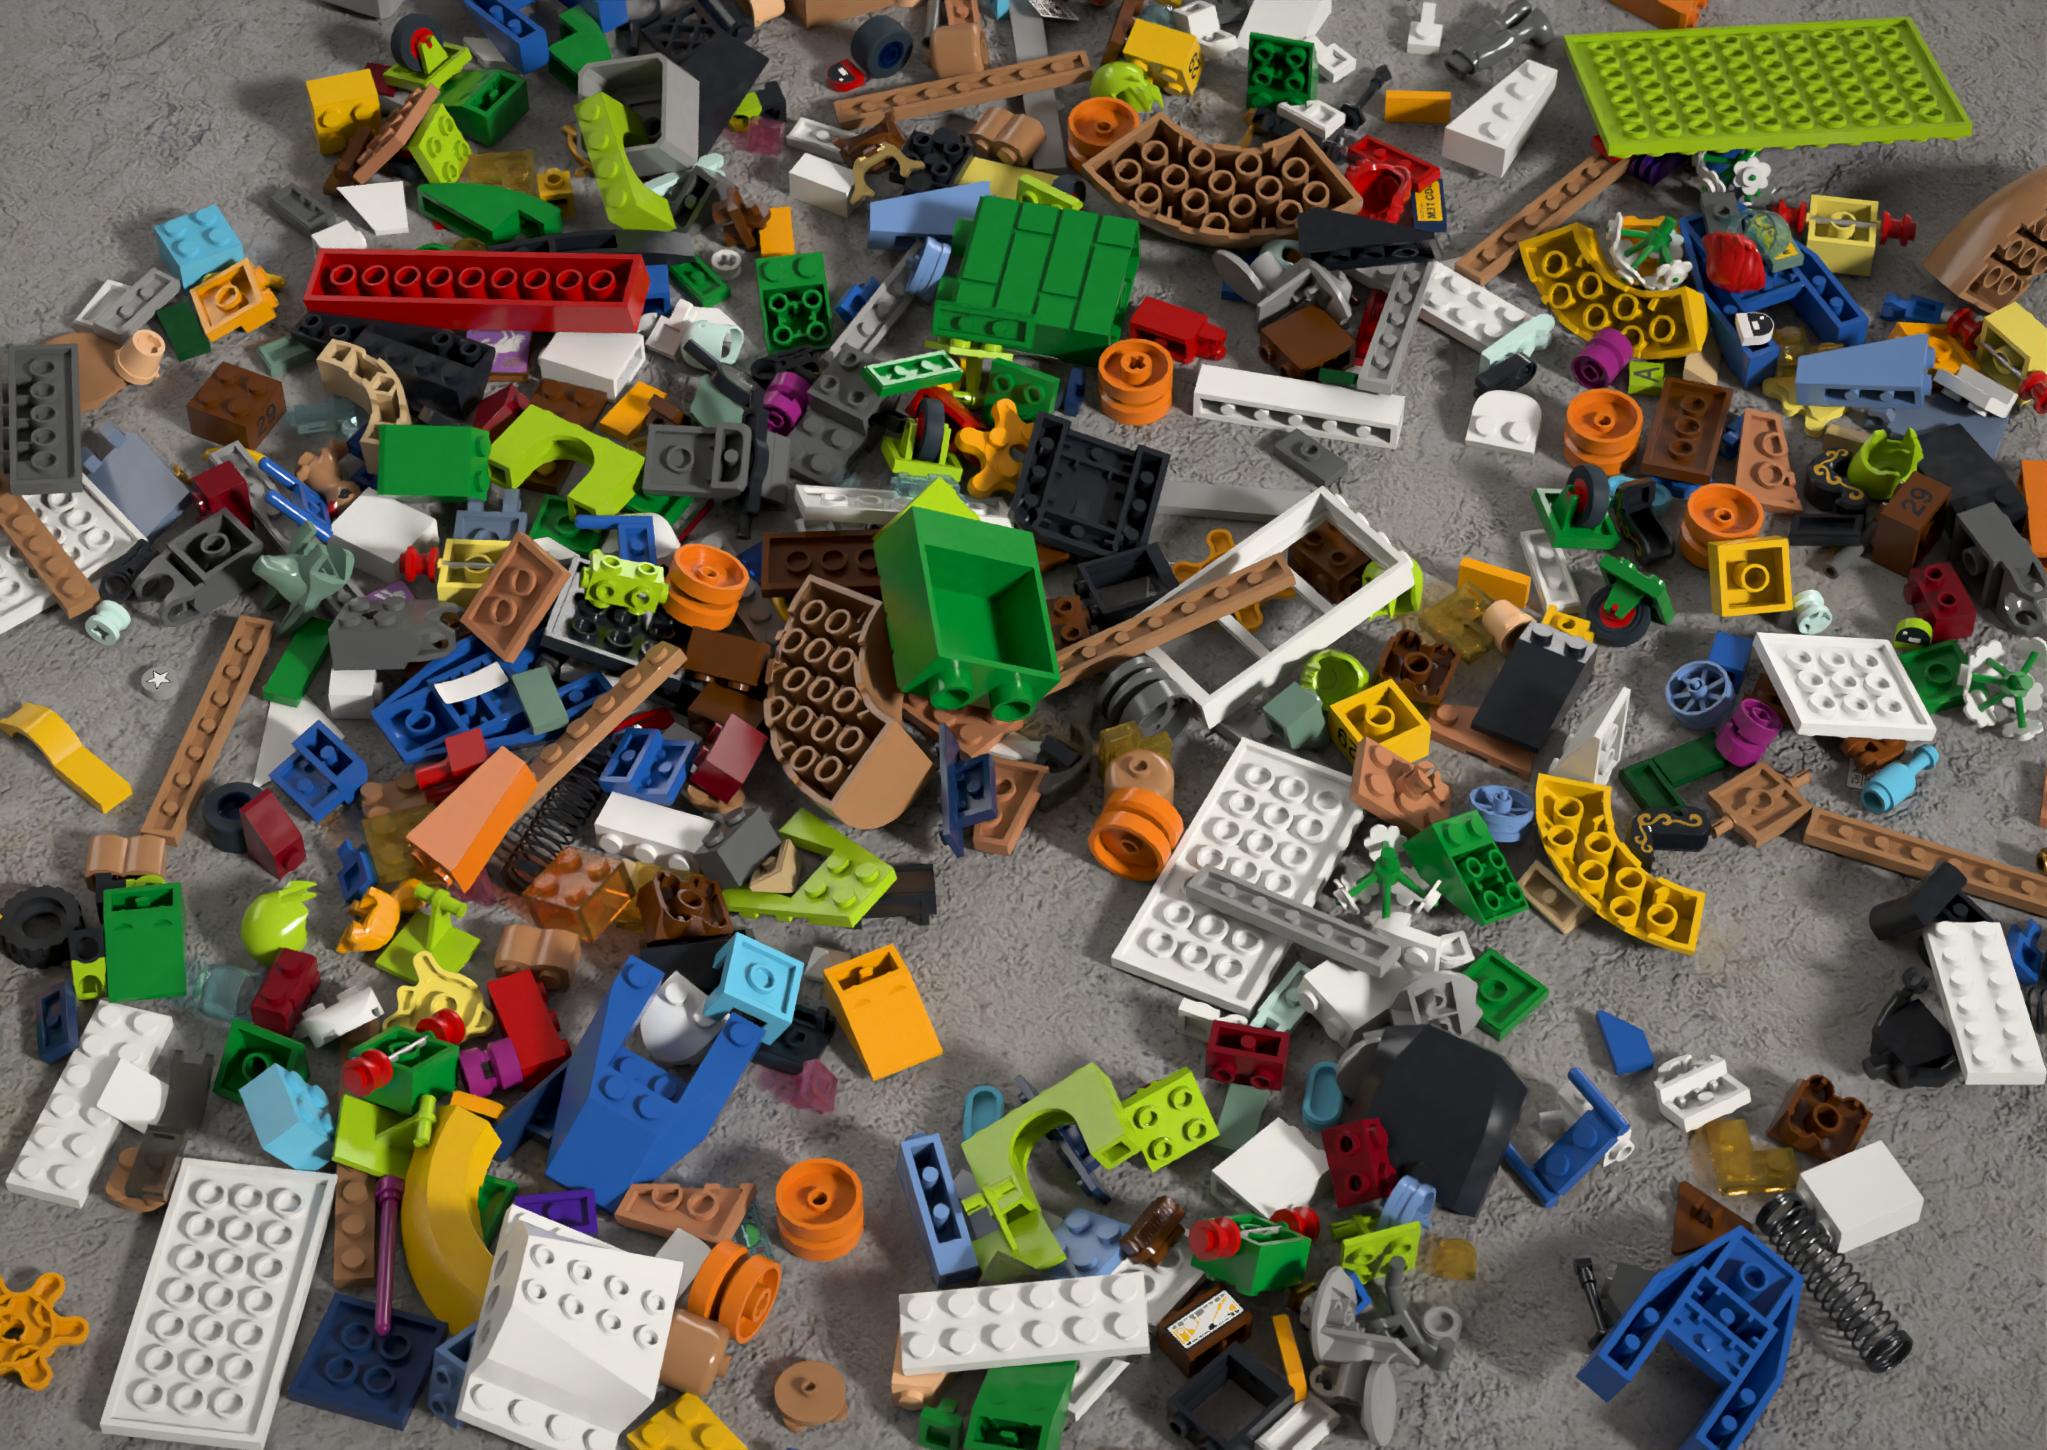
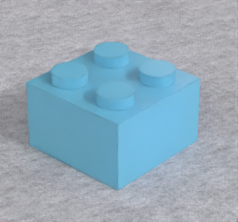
M216 204L154 226L159 256L171 275L181 280V290L185 296L191 294L189 290L202 283L201 280L204 279L206 274L222 272L244 259L242 243Z
M274 1063L239 1090L262 1149L294 1169L316 1172L331 1160L337 1121L330 1115L327 1108L329 1099L319 1086L314 1085L312 1087L304 1082L296 1071L292 1070L289 1072L277 1063Z

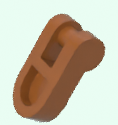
M1848 737L1840 744V750L1847 758L1852 757L1856 761L1855 766L1863 775H1867L1900 759L1905 753L1908 741Z

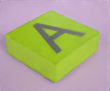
M1629 361L1628 394L1661 396L1664 386V363Z

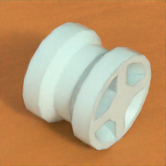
M1806 590L1792 598L1793 610L1789 612L1793 618L1797 619L1796 624L1802 634H1817L1829 626L1832 621V614L1829 608L1823 606L1824 599L1820 592L1817 590Z
M104 600L97 606L96 615L90 616L86 621L85 629L95 641L111 646L119 639V632L129 626L131 622L130 615L116 602Z

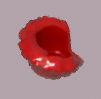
M1367 159L1357 160L1355 165H1349L1346 168L1344 177L1363 198L1362 210L1356 215L1396 224L1399 221L1400 214L1404 212V207L1411 195L1412 175L1408 168L1386 163L1373 164Z
M1715 231L1702 238V245L1707 251L1706 275L1714 286L1725 292H1734L1735 294L1759 291L1764 287L1766 283L1764 265L1761 254L1752 239H1747L1745 235L1740 233L1736 234L1727 231Z

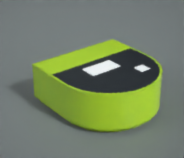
M1920 618L1901 620L1896 626L1893 648L1914 651L1930 646L1932 639L1931 625Z

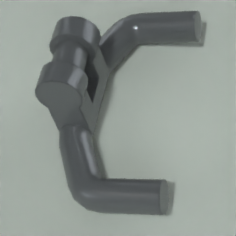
M1393 1256L1390 1259L1385 1277V1291L1392 1316L1378 1318L1371 1322L1366 1328L1367 1333L1387 1337L1399 1334L1402 1338L1400 1341L1420 1360L1435 1371H1444L1450 1365L1455 1342L1452 1338L1443 1337L1439 1341L1437 1351L1426 1343L1408 1313L1401 1288V1279L1406 1262L1400 1256Z

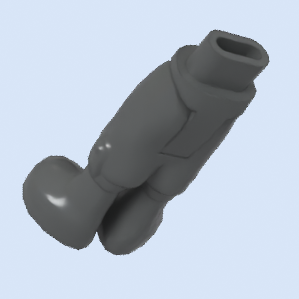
M1515 0L1507 6L1505 12L1500 17L1485 23L1478 31L1452 51V56L1444 61V65L1448 71L1458 78L1465 74L1474 75L1477 71H1483L1513 53L1521 45V42L1528 38L1539 47L1549 44L1554 38L1553 28L1540 9L1536 8L1532 11L1528 0Z

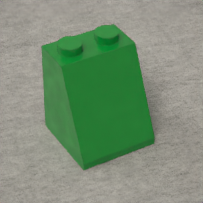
M380 424L377 495L413 504L487 501V491L490 487L488 456L491 452V441L489 439V431L472 426Z

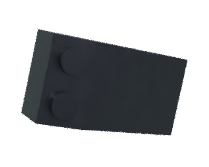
M719 29L682 67L699 81L698 160L701 156L708 154L770 60L767 56L722 29ZM656 121L651 125L650 135H655L659 132L661 121Z
M1313 207L1307 209V212L1297 213L1299 253L1301 257L1317 262L1328 271L1444 260L1443 252L1434 232L1335 210H1327L1323 207Z
M1960 423L1917 436L1924 456L1917 463V472L1952 488L1944 524V530L1950 540L1958 513L1993 501L2002 513H2005L2010 518L2019 534L2022 532L2029 509L2013 481Z
M1531 621L1514 645L1472 720L1470 729L1538 754L1590 682L1599 645L1586 641L1580 636H1573L1556 630L1550 625Z

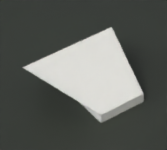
M403 181L337 187L340 193L374 229L376 236L409 232Z

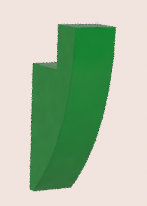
M579 4L558 15L561 40L548 47L551 60L548 63L549 73L576 96H578V72L586 63L612 60L609 45L603 32L594 19Z
M457 182L421 184L417 187L420 213L488 251L487 246L511 242L520 233L529 238L563 233L561 209L523 192L498 186Z

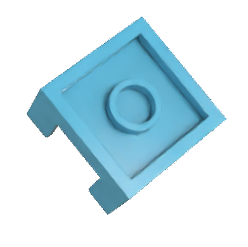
M736 932L715 956L713 968L718 970L723 964L724 968L720 985L707 997L702 1015L715 1021H721L734 1007L766 1022L761 1027L766 1030L762 1042L771 1045L792 1024L804 963Z

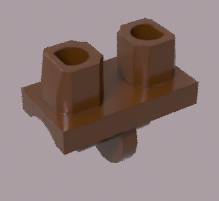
M736 186L727 188V199L712 203V215L717 225L733 221L732 224L723 226V235L728 247L745 244L748 252L758 250L754 235L757 232V228L764 230L767 227L766 223L771 218V211L768 205L761 202L756 203L754 200L745 204Z

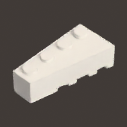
M1531 60L1525 61L1445 127L1441 156L1502 178L1552 102L1558 70Z

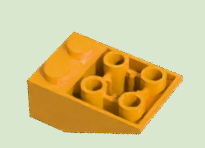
M893 943L823 970L824 998L872 1081L943 1054V1049L912 976Z

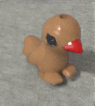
M331 439L329 445L323 447L318 456L305 452L295 467L297 479L325 497L330 518L339 517L362 494L360 486L356 485L354 481L342 480V472L338 462L348 454L349 448L347 443L338 442L336 439Z

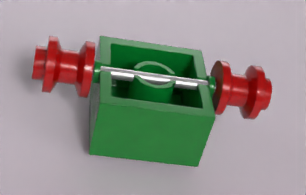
M443 1008L435 1012L432 1017H426L419 1021L415 1031L395 1025L349 1050V1059L342 1068V1079L347 1088V1093L362 1098L363 1101L394 1109L400 1115H414L419 1111V1099L422 1095H432L438 1101L458 1088L459 1046L457 1044L465 1036L463 1020L455 1011Z
M1299 1206L1293 1209L1284 1208L1277 1210L1271 1216L1270 1221L1253 1213L1200 1219L1192 1225L1189 1232V1246L1193 1252L1190 1266L1204 1271L1205 1277L1210 1280L1228 1282L1235 1285L1237 1292L1249 1296H1257L1260 1291L1266 1290L1283 1292L1285 1287L1303 1284L1310 1245L1317 1240L1320 1233L1318 1216L1311 1208Z

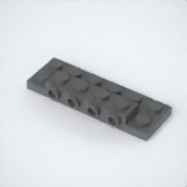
M78 343L8 346V383H2L3 404H9V406H2L3 426L9 427V429H3L4 450H9L10 452L3 453L4 474L10 473L11 495L83 492Z

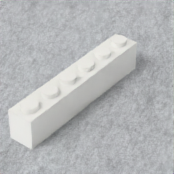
M1202 364L1194 390L1193 417L1290 433L1298 428L1309 436L1396 450L1403 423L1405 396L1393 394L1389 396L1356 388Z

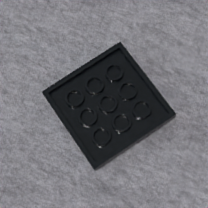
M574 555L568 570L571 576L558 595L544 630L540 646L621 674L629 669H633L645 657L646 652L662 640L680 648L686 656L693 627L673 618L660 603L657 604L655 612L646 611L643 615L631 614L625 607L613 604L608 608H598L592 605L590 600L584 599V588H579L581 570L583 566L589 567L590 560ZM684 663L659 688L679 693L687 670L683 668Z

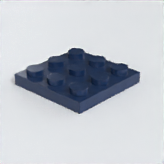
M335 1292L287 1391L289 1400L404 1431L432 1371L435 1349L445 1343L450 1333L449 1324L392 1308L390 1332L385 1336H380L374 1330L376 1303Z

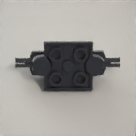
M939 128L933 134L914 130L901 152L911 160L922 161L925 167L921 170L912 171L908 178H904L900 175V165L895 160L889 170V181L904 185L902 196L958 186L975 157V146L965 144L966 138L962 134L959 136L956 130L950 128Z

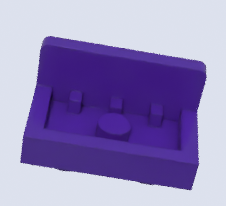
M594 1189L514 1196L515 1205L595 1239L599 1238Z

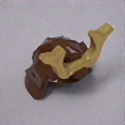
M893 106L883 110L885 117L870 130L851 138L843 139L836 136L829 140L836 148L840 149L839 153L849 169L853 170L855 190L850 203L854 206H857L864 197H873L875 195L874 191L865 182V174L880 175L891 169L895 160L898 161L900 175L904 178H908L912 171L921 170L925 167L922 161L911 160L900 151L901 145L906 142L901 128L895 123Z

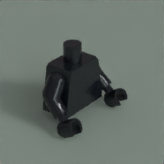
M1257 106L1251 120L1252 123L1259 124L1262 130L1271 132L1270 141L1280 139L1301 128L1284 117H1275V113L1272 110L1263 106ZM1344 125L1340 126L1326 140L1304 129L1333 164L1341 166L1346 163L1348 141L1344 138Z
M1910 967L1902 974V982L1905 987L1902 991L1896 990L1881 1010L1872 1028L1871 1056L1862 1060V1067L1866 1075L1872 1080L1888 1074L1901 1089L1915 1086L1941 1088L1962 1072L1950 1033L1919 998L1914 1001L1911 999L1913 994L1919 995L1927 991L1929 982L1923 976L1918 984L1910 985L1911 980L1918 972L1915 967Z

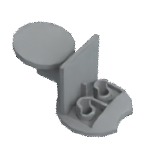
M1219 249L1213 254V264L1223 280L1243 299L1252 304H1257L1254 326L1256 333H1259L1260 329L1273 323L1305 299L1308 300L1302 304L1303 308L1316 302L1343 330L1346 331L1350 328L1349 317L1352 316L1349 298L1352 293V286L1346 275L1339 269L1330 273L1317 262L1303 257L1285 270L1270 252L1261 254L1250 266L1239 256L1227 250Z
M1449 970L1427 972L1411 978L1397 989L1389 1003V1021L1392 1026L1434 1024L1462 1037L1476 1026L1483 1014L1482 1009L1476 1004L1478 985L1465 974ZM1385 1028L1364 1032V1040L1346 1051L1336 1066V1084L1341 1093L1351 1100H1355Z
M1334 1266L1326 1273L1317 1291L1305 1297L1300 1307V1323L1306 1325V1328L1310 1329L1311 1346L1318 1364L1324 1367L1339 1369L1333 1399L1345 1404L1362 1406L1361 1425L1363 1429L1368 1433V1437L1373 1445L1386 1447L1391 1440L1396 1418L1395 1383L1388 1366L1389 1361L1419 1366L1420 1359L1397 1338L1364 1333L1365 1329L1360 1328L1359 1323L1355 1322L1357 1296L1353 1278L1349 1277L1341 1266Z

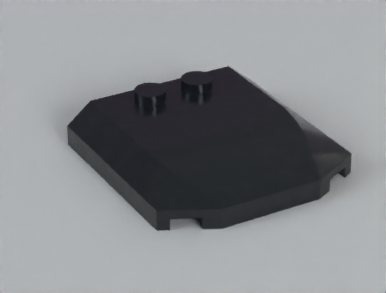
M1039 410L1034 421L1007 516L1024 531L1033 532L1034 539L1037 542L1091 560L1147 545L1171 455L1138 444L1134 451L1070 429L1072 423L1070 420Z
M1434 1024L1386 1026L1345 1124L1364 1119L1380 1118L1381 1125L1386 1130L1388 1136L1386 1148L1390 1164L1396 1171L1397 1184L1404 1176L1409 1175L1417 1179L1419 1183L1428 1184L1435 1188L1436 1203L1456 1212L1478 1218L1532 1089L1521 1080L1505 1056Z

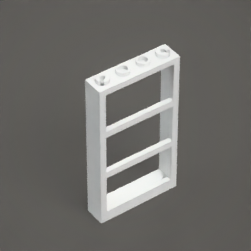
M1323 485L1137 614L1140 615L1272 555L1281 553L1326 520L1385 571L1340 604L1333 607L1291 569L1296 581V585L1291 588L1322 616L1271 652L1230 614L1217 619L1216 621L1259 661L1210 695L1158 646L1133 657L1147 656L1153 658L1168 673L1172 681L1177 682L1194 701L1193 715L1209 730L1302 665L1316 652L1329 646L1415 585L1411 570L1414 565L1408 554L1403 550L1398 552L1383 532L1374 531L1361 513L1357 512L1355 514L1348 508L1347 503L1339 494L1333 495Z

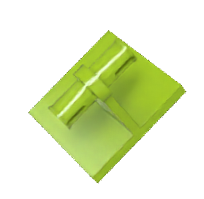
M938 336L937 341L925 340V347L938 351L944 350L948 354L966 356V392L951 389L949 393L954 397H961L956 399L963 405H966L967 409L976 410L978 407H984L986 394L979 393L983 358L996 359L999 357L1013 361V354L1002 351V345Z
M424 883L417 885L414 897L431 904V916L418 910L375 961L377 968L415 986L418 984L419 979L413 966V958L418 952H430L442 969L459 973L482 944L481 939L452 926L450 914L457 916V918H462L467 911V904L450 897V892L444 889L437 891L424 885Z
M344 1094L340 1102L331 1160L380 1178L384 1176H397L405 1180L412 1151L416 1147L421 1149L428 1148L431 1144V1132L437 1125V1117L434 1114L436 1098L432 1095H422L419 1099V1111L414 1116L407 1117Z
M1011 1175L991 1186L986 1183L980 1186L981 1191L960 1200L967 1216L989 1205L998 1223L999 1229L971 1242L978 1267L989 1286L1022 1283L1067 1260L1064 1251L1038 1209L1009 1224L1006 1223L997 1200L1018 1191Z
M1380 1211L1362 1216L1360 1213L1352 1214L1349 1220L1329 1224L1333 1240L1351 1235L1356 1236L1342 1240L1339 1266L1342 1269L1348 1268L1354 1271L1362 1285L1374 1278L1386 1276L1390 1259L1393 1256L1404 1258L1406 1265L1403 1274L1407 1273L1410 1269L1415 1268L1422 1228L1419 1221L1370 1233V1230L1377 1228L1382 1213Z

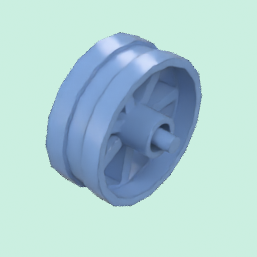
M928 236L918 256L915 255L914 259L909 257L906 259L905 263L911 265V273L907 281L905 293L912 296L917 295L921 297L920 299L929 302L942 275H950L946 273V264L952 246L946 243L941 244L936 239Z
M1708 660L1693 661L1683 665L1672 674L1666 686L1665 695L1675 718L1683 726L1693 730L1708 729L1719 725L1728 718L1735 707L1736 694L1727 672L1719 664ZM1710 678L1717 679V681L1708 685ZM1725 687L1722 696L1714 694ZM1688 688L1689 692L1681 693L1683 689ZM1688 702L1682 710L1676 707L1677 703Z
M1501 785L1480 786L1472 790L1469 796L1467 812L1478 810L1481 818L1487 824L1488 831L1494 841L1516 842L1529 836L1533 824L1532 819L1535 814V803L1532 798L1517 789Z
M1409 1175L1404 1176L1391 1192L1388 1200H1381L1379 1206L1383 1207V1211L1376 1231L1419 1221L1421 1224V1234L1424 1228L1430 1230L1433 1223L1428 1221L1436 1199L1435 1188L1428 1184H1421L1417 1179Z

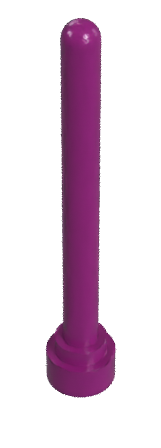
M384 1176L377 1180L375 1184V1200L380 1209H382L374 1330L380 1336L387 1335L391 1329L398 1210L402 1207V1195L404 1194L405 1180L397 1176Z

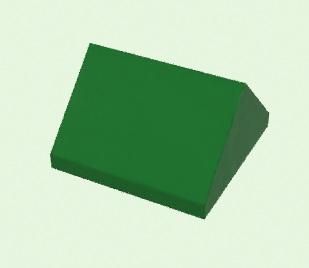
M233 1018L212 1092L244 1104L239 1090L274 1063H277L289 1072L292 1070L296 1071L304 1082L307 1083L311 1076L304 1044L241 1019Z

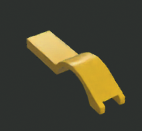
M26 702L21 705L20 710L10 717L0 720L1 730L11 738L18 733L29 738L45 755L55 774L101 813H107L132 795L131 785L85 748L70 726L48 707Z

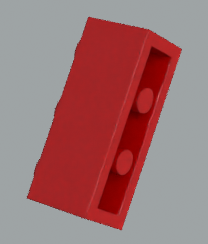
M531 969L486 982L490 1008L502 1037H509L516 1051L523 1076L522 1086L525 1092L535 1088L572 1056L567 1039L560 1040L557 1034L561 1032L555 1010L548 1011L545 1005L549 1003L543 982L536 983Z

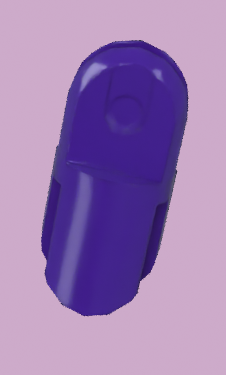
M1676 152L1652 157L1642 154L1630 164L1629 171L1634 177L1640 178L1643 182L1650 183L1654 187L1684 163L1690 155Z

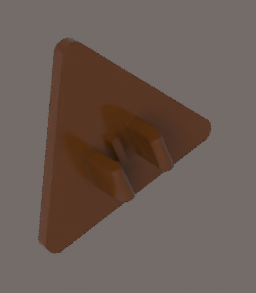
M1682 1181L1679 1184L1671 1252L1673 1255L1679 1256L1699 1250L1740 1225L1752 1233L1753 1225L1689 1182Z

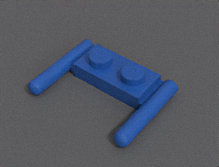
M268 457L261 458L258 462V468L291 491V501L273 489L266 492L264 496L265 501L293 520L298 527L306 520L312 521L317 530L314 536L326 543L331 538L333 531H331L332 525L325 498Z
M578 515L575 517L574 524L577 529L617 530L620 559L639 563L649 562L658 566L653 516Z
M1578 1067L1570 1069L1567 1077L1592 1105L1593 1109L1591 1111L1587 1110L1534 1164V1169L1511 1142L1503 1157L1546 1208L1554 1206L1559 1199L1558 1197L1560 1195L1564 1196L1618 1142L1617 1138L1624 1135L1630 1129L1629 1123Z

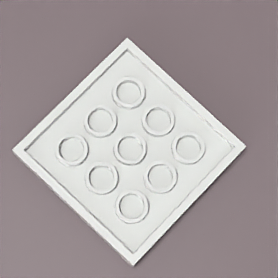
M1756 632L1752 644L1797 734L1805 736H1837L1840 738L1861 737L1876 740L1933 741L1937 729L1889 640Z

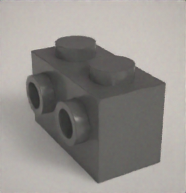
M739 807L730 811L723 818L724 823L717 830L707 834L702 839L703 845L693 854L694 859L706 878L711 881H718L721 890L740 887L782 844L760 807L745 810Z

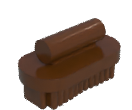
M1168 1195L1157 1197L1155 1201H1151L1148 1208L1140 1215V1218L1119 1240V1246L1124 1250L1125 1256L1131 1264L1137 1265L1145 1261L1152 1268L1158 1267L1186 1232L1185 1228L1179 1224L1186 1214L1179 1204H1175Z

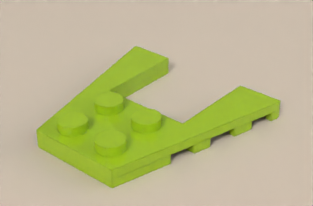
M800 808L780 829L782 841L790 839L796 847L828 856L822 865L791 898L774 892L751 891L749 888L750 884L743 883L738 888L723 890L722 894L728 911L739 912L741 918L757 919L759 914L775 915L777 921L791 922L794 917L807 918L809 924L853 928L897 880V876L892 866L804 808Z

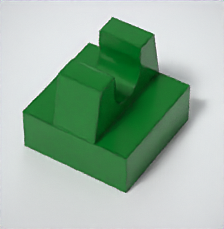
M943 1398L937 1409L928 1406L924 1407L919 1418V1446L933 1450H960L963 1439L964 1416L956 1415L959 1406L958 1401Z

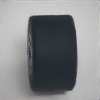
M877 15L865 21L854 34L850 45L851 56L870 76L877 79L888 78L900 71L909 60L913 50V39L909 32L894 18L887 15Z
M232 782L215 788L206 797L202 806L203 820L207 837L214 847L228 853L248 852L239 809L260 794L262 789L251 783Z

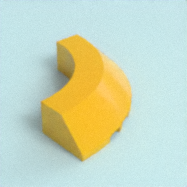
M1578 222L1518 243L1530 281L1535 284L1542 296L1540 299L1552 310L1558 320L1568 330L1585 341L1589 342L1599 329L1613 328L1627 337L1633 348V358L1668 359L1701 352L1710 327L1704 294L1687 286L1663 291H1644L1622 282L1606 260L1599 245L1596 230Z
M1538 773L1535 811L1539 834L1548 857L1567 886L1589 908L1624 932L1664 949L1694 956L1706 893L1677 885L1661 876L1656 879L1641 868L1642 862L1632 854L1624 842L1620 843L1615 833V823L1611 812L1612 787Z
M459 1105L438 1106L434 1113L437 1117V1125L431 1132V1144L425 1149L416 1147L406 1174L404 1194L402 1195L401 1231L407 1266L418 1292L437 1320L447 1322L450 1334L455 1336L479 1320L494 1256L489 1252L484 1242L480 1210L477 1207L479 1187L483 1186L487 1169L502 1141L487 1120Z

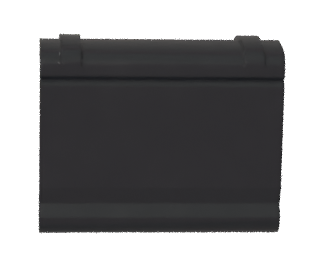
M933 863L893 865L897 880L861 919L921 915L922 926H930L929 915L937 914ZM861 919L854 926V930L862 929Z
M796 1004L792 1024L771 1045L762 1042L751 1062L807 1081L835 1033L836 1017L831 1016L829 1008L820 1006L816 1011ZM745 1012L742 1014L743 1018L759 1027L766 1023Z

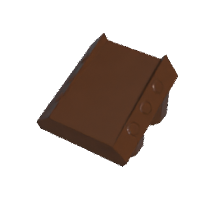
M1409 629L1397 632L1395 637H1390L1370 682V688L1392 678L1409 700L1439 706L1463 653L1455 652L1451 646L1444 643H1435L1431 646L1423 644L1422 637L1418 633Z
M661 870L655 874L653 880L638 890L635 908L639 907L647 933L646 943L732 934L733 925L718 881H711L701 876H693L690 880H681L676 874Z
M1815 1074L1807 1080L1797 1079L1786 1093L1785 1099L1765 1133L1819 1160L1829 1162L1855 1150L1874 1113L1867 1111L1865 1105L1855 1097L1841 1098L1835 1095V1088L1832 1082L1821 1074Z

